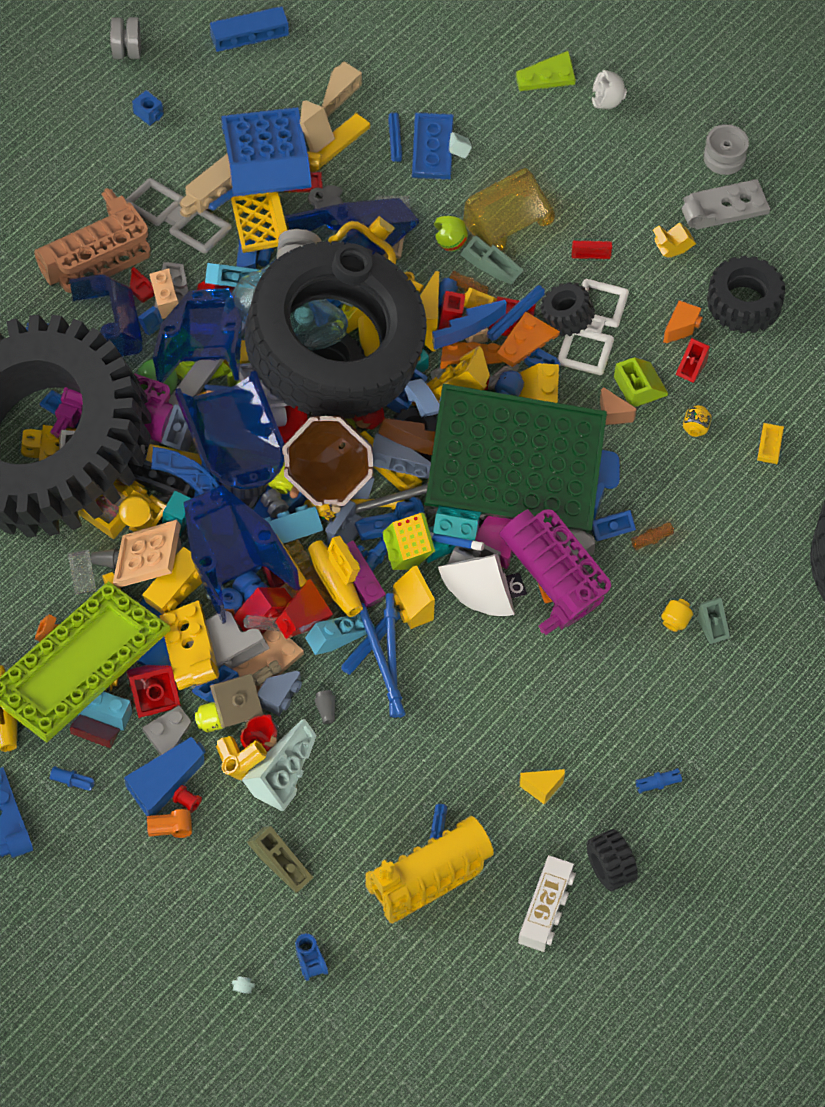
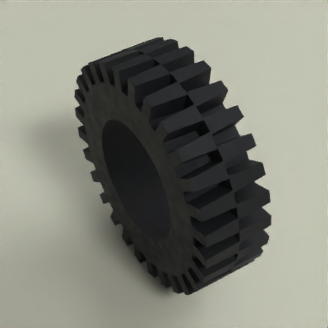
M29 315L28 330L15 318L7 321L9 337L5 338L0 333V425L10 409L21 399L36 391L47 388L66 387L81 393L83 408L75 433L53 455L29 464H10L0 461V528L5 533L13 535L18 528L26 537H37L38 526H40L49 536L60 534L59 519H62L72 530L81 527L82 523L78 511L82 508L94 520L101 516L103 512L95 500L102 494L113 505L121 499L113 483L118 480L130 487L136 478L128 463L143 466L146 457L139 445L150 444L151 435L144 424L151 423V413L145 405L148 399L140 386L139 380L110 340L107 341L100 331L94 327L89 331L82 321L73 319L69 325L60 315H52L49 325L40 315Z

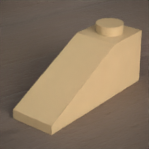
M343 62L339 67H335L332 71L322 104L327 117L362 85V73L346 62Z

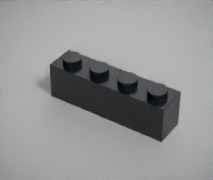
M147 460L144 461L142 467L128 463L136 478L135 480L145 487L172 496L174 491H177L194 499L196 490L176 475L151 469L152 462Z

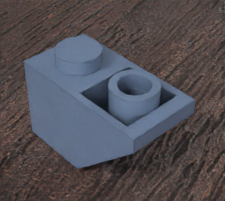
M293 671L267 678L257 693L261 708L277 716H280L283 710L286 711L291 704V697L294 693L297 694L302 686L300 672Z

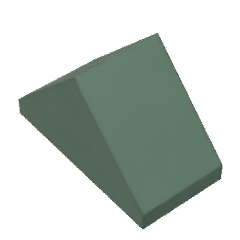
M719 597L701 603L697 619L708 642L713 644L730 638L722 598Z

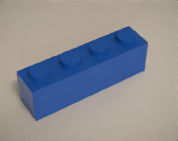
M281 6L211 22L210 35L216 52L288 36V21Z

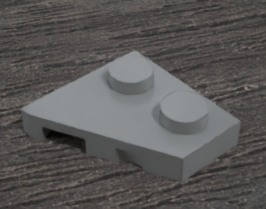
M177 706L142 727L157 752L162 755L180 744L182 736L191 727V720L182 708Z

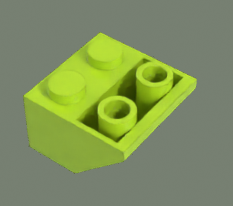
M634 357L616 363L614 378L627 402L633 407L668 396V392L651 362Z

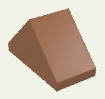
M603 387L601 389V411H607L605 425L631 423L635 420L637 408Z

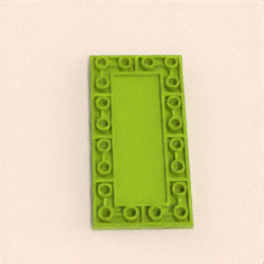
M108 581L0 677V707L47 743L171 630L170 626Z

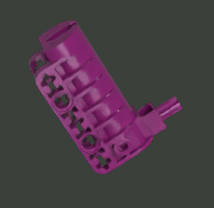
M135 374L140 385L145 384L148 386L144 390L148 399L145 405L151 413V423L144 425L151 435L150 439L161 443L174 407L169 403L171 397L170 388L164 383ZM66 387L64 388L61 404L55 411L57 421L50 431L56 438L60 437L61 430H66L68 426L74 428L79 419H81L83 408L81 393ZM162 391L165 392V394H161L160 396H158V394H157V392H158V393H161Z

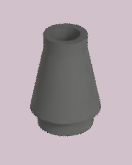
M114 548L92 552L91 563L116 569L119 550Z
M331 690L316 693L314 702L323 724L334 723L336 721L335 695H333Z

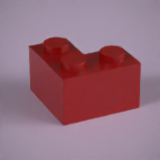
M258 587L233 617L243 632L249 629H258L263 634L267 630V626L272 621H276L292 598L285 588Z

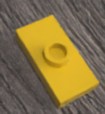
M763 424L757 461L778 464L784 426Z

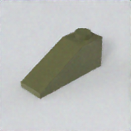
M271 826L261 828L247 841L258 857L295 893L313 878Z

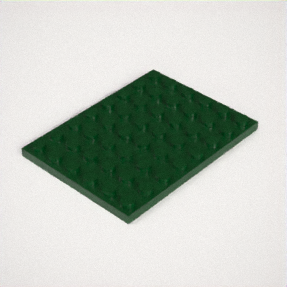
M443 384L424 505L481 512L482 515L514 519L527 509L534 517L540 512L550 509L560 517L568 529L591 532L607 411ZM545 516L544 522H549L551 524L552 518H547Z

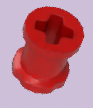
M181 785L172 798L174 803L181 804L191 813L199 807L202 801L200 795H194L187 790L185 785Z

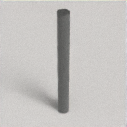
M427 484L356 504L355 513L425 494Z

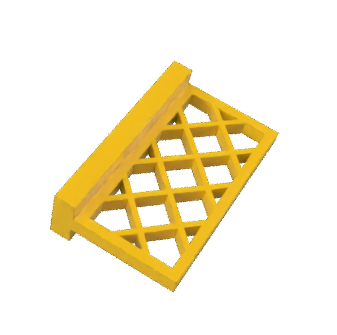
M278 192L232 197L231 202L243 253L278 247L279 236L287 231ZM266 196L262 202L256 200L258 197ZM241 200L247 201L243 206L236 203V201ZM251 204L258 206L255 210L248 208ZM262 209L269 211L266 215L259 213ZM243 212L249 214L246 219L240 217ZM254 217L261 219L257 224L251 222ZM265 222L272 224L268 229L262 226ZM246 226L252 227L250 232H246L243 229ZM258 230L264 233L261 237L254 234ZM269 235L276 238V240L267 241L265 239ZM249 239L256 241L254 244L245 245Z

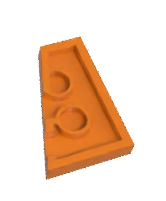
M456 342L442 347L440 369L448 368L450 364L458 365L463 355L478 346L483 350L486 364L502 363L501 360L495 357L502 345L495 343Z

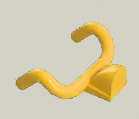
M380 216L368 228L359 222H348L328 239L330 244L332 241L339 242L349 230L356 229L387 253L388 260L396 264L394 249L385 241L394 230V227Z

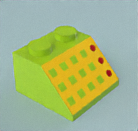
M424 513L395 521L382 532L393 570H410L413 566H419L435 551Z

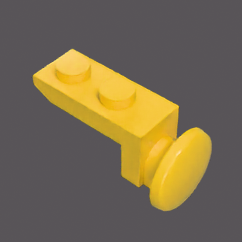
M136 480L130 487L124 485L128 496L121 502L118 511L121 521L130 527L143 525L150 516L149 503L151 499L144 488L145 486Z

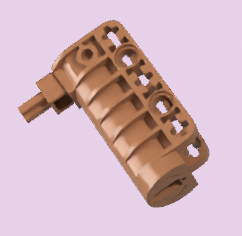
M106 188L105 192L101 195L107 202L108 217L34 251L36 261L48 284L51 286L59 282L66 292L75 293L148 259L151 255L150 246L146 241L148 227L134 206L129 202L127 203L123 196L117 198L112 189ZM121 256L129 257L126 261L119 260ZM86 272L94 273V275L89 278L84 276Z

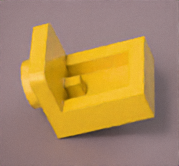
M469 288L465 293L464 307L469 309L496 302L497 298Z

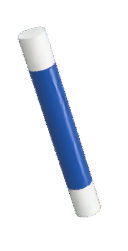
M430 532L434 542L480 551L484 549L483 542Z

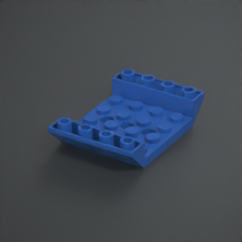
M298 108L221 116L234 196L312 188L308 154L300 125Z

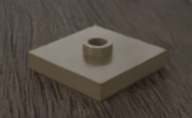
M252 674L210 685L222 728L263 715Z

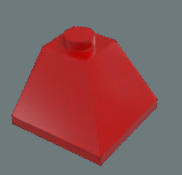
M145 665L126 670L138 718L169 711L177 706L181 707L172 666Z

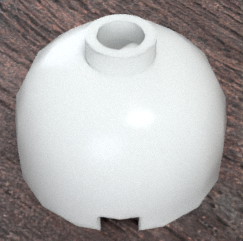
M603 70L604 73L600 72L595 80L593 91L596 92V98L592 97V102L595 108L612 109L625 99L627 90L619 75Z

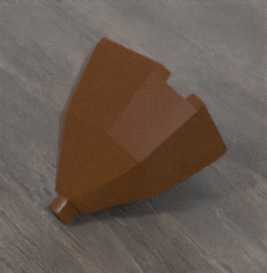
M311 416L282 447L285 460L284 477L315 506H323L324 504L345 506L374 475L372 445L342 416ZM344 442L345 446L342 448L340 445Z

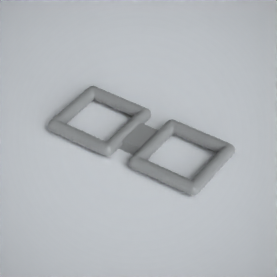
M152 178L147 179L125 199L127 203L129 202L134 206L142 218L156 226L161 225L164 221L172 225L169 230L171 235L204 254L211 250L232 230L230 223L207 210L201 214L195 212L187 218L182 217L180 202L184 197ZM150 187L174 200L158 217L134 204ZM197 214L221 227L205 244L180 231Z

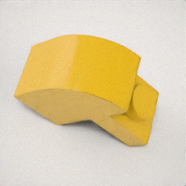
M678 223L668 232L661 226L653 229L656 235L654 238L655 243L664 257H674L682 254L696 244L689 230L681 223Z

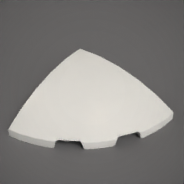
M498 554L438 566L440 575L449 591L467 607L492 616L515 615L506 576L502 571Z

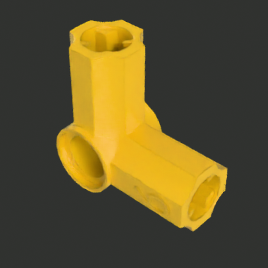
M232 736L222 737L217 741L216 748L222 760V771L238 780H242L251 768L268 755L265 748L256 740L241 752Z

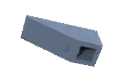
M376 433L372 447L373 466L428 479L431 462L414 450Z

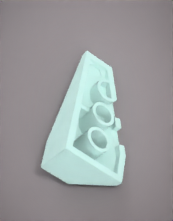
M302 719L267 752L266 758L251 768L242 779L254 797L280 811H284L296 795L297 788L295 787L298 778H301L303 775V764L305 759L309 758L317 736L305 719Z

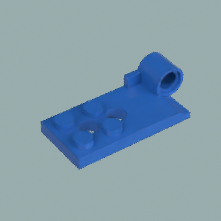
M2 767L0 768V811H2L0 816V857L10 854L14 858L33 851V847L6 773Z

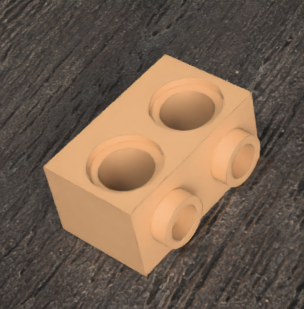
M169 269L149 274L162 319L182 314Z

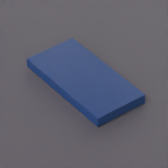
M415 113L412 178L451 179L452 153L449 151L450 136L453 132V114Z

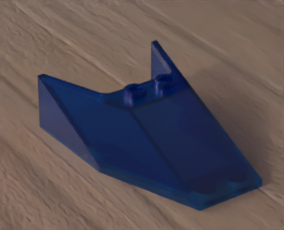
M400 198L346 202L285 216L287 230L301 229L312 231L324 224L330 230L336 231L351 221L359 222L368 228L380 216L394 227L392 233L385 239L391 247L420 223L419 219ZM335 220L338 225H333L331 222ZM356 229L349 230L346 233L348 236L342 241L344 245L347 243L357 244L373 250V255L375 252L382 256L386 253Z
M229 288L189 290L161 323L153 353V363L158 382L164 383L179 363L183 361H216L219 359L227 360L235 381L239 380L242 319Z
M221 485L184 502L191 558L222 624L226 623L222 585L245 573L264 566L294 590L300 589L298 570L269 522Z

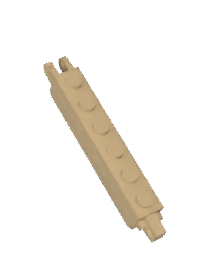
M228 154L186 186V196L180 202L182 217L187 218L195 212L201 214L206 209H209L211 202L232 188Z

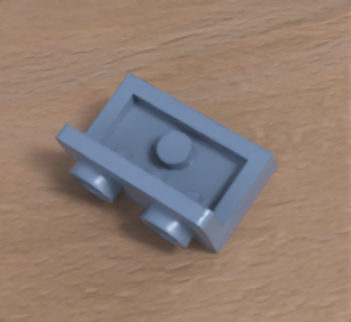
M349 501L345 506H340V512L336 514L335 520L329 522L326 528L327 544L330 545L332 538L336 536H341L344 543L347 544L354 541L358 535L354 524L356 521L363 519V517L355 514L354 502Z

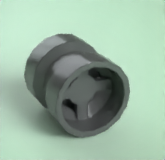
M278 489L268 490L260 499L263 506L268 508L267 512L271 518H277V514L286 512L289 508L286 501L281 499L282 495Z

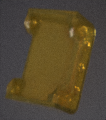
M527 168L521 169L472 195L465 202L464 222L469 231L474 236L479 237L489 247L494 245L500 251L505 248L508 236L536 221L540 226H548L555 218V213L534 175Z

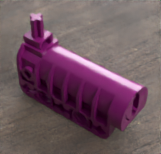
M527 509L512 519L500 531L499 535L555 604L550 618L538 625L542 634L544 633L546 636L558 627L563 630L601 605L604 596L611 588L609 578L553 510L546 509L534 517ZM545 516L547 518H552L551 524L549 522H544ZM557 532H563L566 535V540L563 541ZM571 549L579 551L577 556L572 553ZM583 565L591 566L593 573L589 574ZM598 582L605 584L604 590L598 585Z

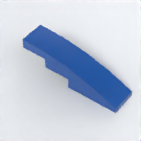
M506 300L466 309L465 317L449 320V328L432 331L434 349L459 342L491 326L506 314Z

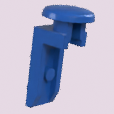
M411 497L407 503L405 501L397 502L394 513L363 518L356 521L354 525L362 541L382 537V532L391 523L419 513L425 514L421 500L418 497Z

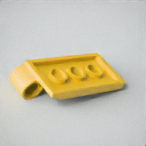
M195 601L160 615V619L167 623L171 629L164 638L178 689L182 690L194 684L199 686L219 678L220 674L200 601ZM184 624H189L188 629L180 631ZM194 641L192 647L185 649V645L188 642Z

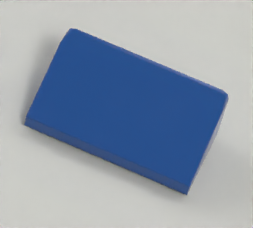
M239 239L236 267L256 269L258 250L243 253ZM249 239L245 245L254 244L256 241Z
M631 510L594 519L592 524V533L596 541L636 530Z

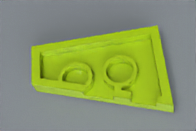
M566 51L517 71L516 79L519 91L575 85V76L569 52Z

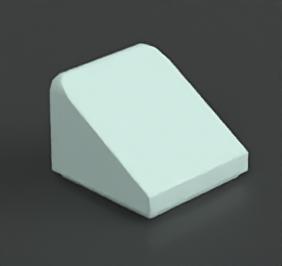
M452 132L449 144L450 153L466 158L472 148L469 139Z

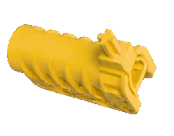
M470 816L459 822L456 829L443 831L442 837L429 839L428 844L422 848L419 846L415 847L412 854L399 856V861L393 864L391 861L387 863L386 860H383L380 867L366 873V888L371 895H376L384 907L383 911L389 923H395L477 876L483 870L484 860L494 854L492 844L481 824L473 816Z

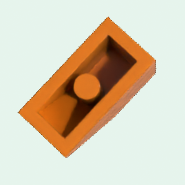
M678 301L666 327L663 342L670 343L693 335L695 328H700L703 317L700 316L701 308Z

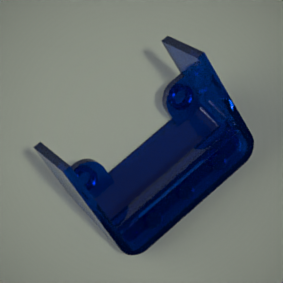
M103 274L69 279L73 301L110 295L115 322L103 325L100 332L107 341L110 340L122 357L141 352L143 341L132 289Z

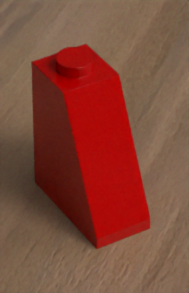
M309 579L296 592L275 623L284 637L289 639L311 630L317 622L328 620L333 613L312 580Z

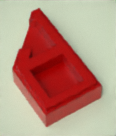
M132 267L130 292L142 303H145L155 295L152 283L135 267Z

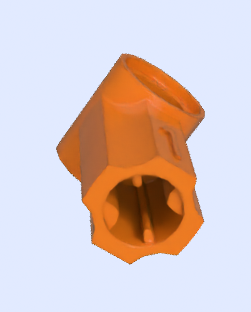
M178 809L171 812V814L147 816L148 836L173 835L177 838H185L192 835L191 812L186 809Z

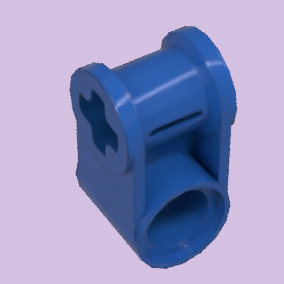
M307 933L300 935L296 939V955L305 981H309L310 977L322 973L324 975L328 974L325 960L319 951L315 938ZM303 944H309L312 948L305 951L302 950L300 946Z

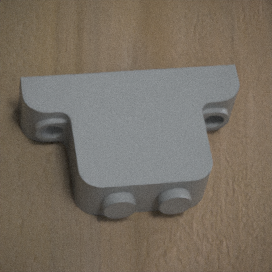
M228 611L217 613L212 618L206 620L218 669L223 665L233 669L270 649L258 629H249L246 632H242L238 623ZM194 641L188 642L189 646L192 647Z

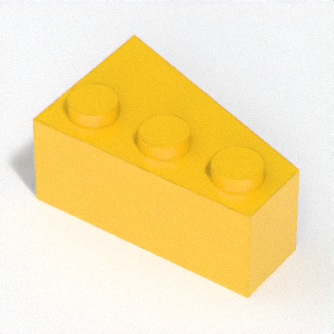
M183 546L175 556L172 573L157 577L142 594L145 602L161 614L175 610L185 598L209 578L204 561Z

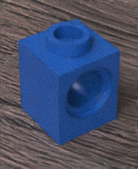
M147 90L132 101L134 114L149 126L155 121L160 120L163 116L162 102Z

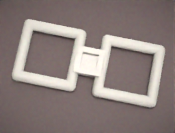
M585 279L582 286L587 291L589 288L620 295L613 319L595 315L591 325H587V329L581 330L579 334L574 333L572 336L565 335L558 360L561 366L602 375L614 342L613 336L603 334L602 331L604 325L614 328L619 326L629 290ZM574 335L605 342L598 366L566 359Z

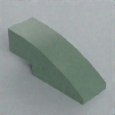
M477 236L470 241L460 254L480 270L511 285L523 272L520 266L496 246L489 247Z

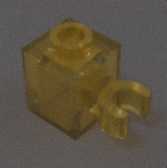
M296 539L284 545L301 573H306L310 569V557L300 541ZM286 565L287 571L289 572V574H290L291 577L293 578V577H294L293 574L291 573V571L289 570V568H288L287 565Z

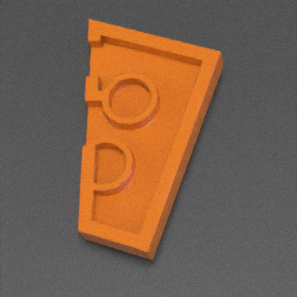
M525 312L495 357L514 367L530 356L533 351L542 348L548 341L558 337L560 331Z

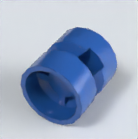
M253 570L245 571L239 575L232 585L233 589L240 592L244 602L258 587H268L265 583L261 582V578Z

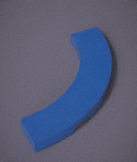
M153 447L151 469L176 475L196 490L208 510L211 521V535L233 536L232 513L225 494L215 478L193 459L191 460L173 450Z

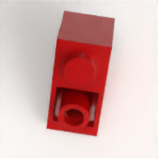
M445 291L437 330L449 328V320L462 317L466 294Z

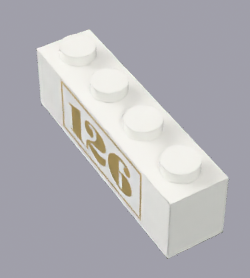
M548 855L519 934V944L542 952L545 951L546 945L551 946L555 935L551 931L553 926H558L562 915L559 912L560 906L566 905L569 896L566 889L568 885H573L576 873L573 872V863Z

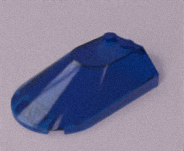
M251 371V374L234 387L201 395L190 396L182 393L181 388L176 389V399L201 461L207 472L214 479L229 487L253 489L264 486L276 478L285 461L282 448L284 441L256 371Z

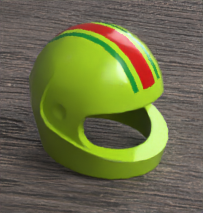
M441 216L435 220L434 227L439 230L435 235L438 245L446 251L461 249L468 239L465 222L453 216Z

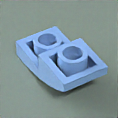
M422 379L409 381L405 391L409 401H415L421 417L438 414L439 403L427 384Z

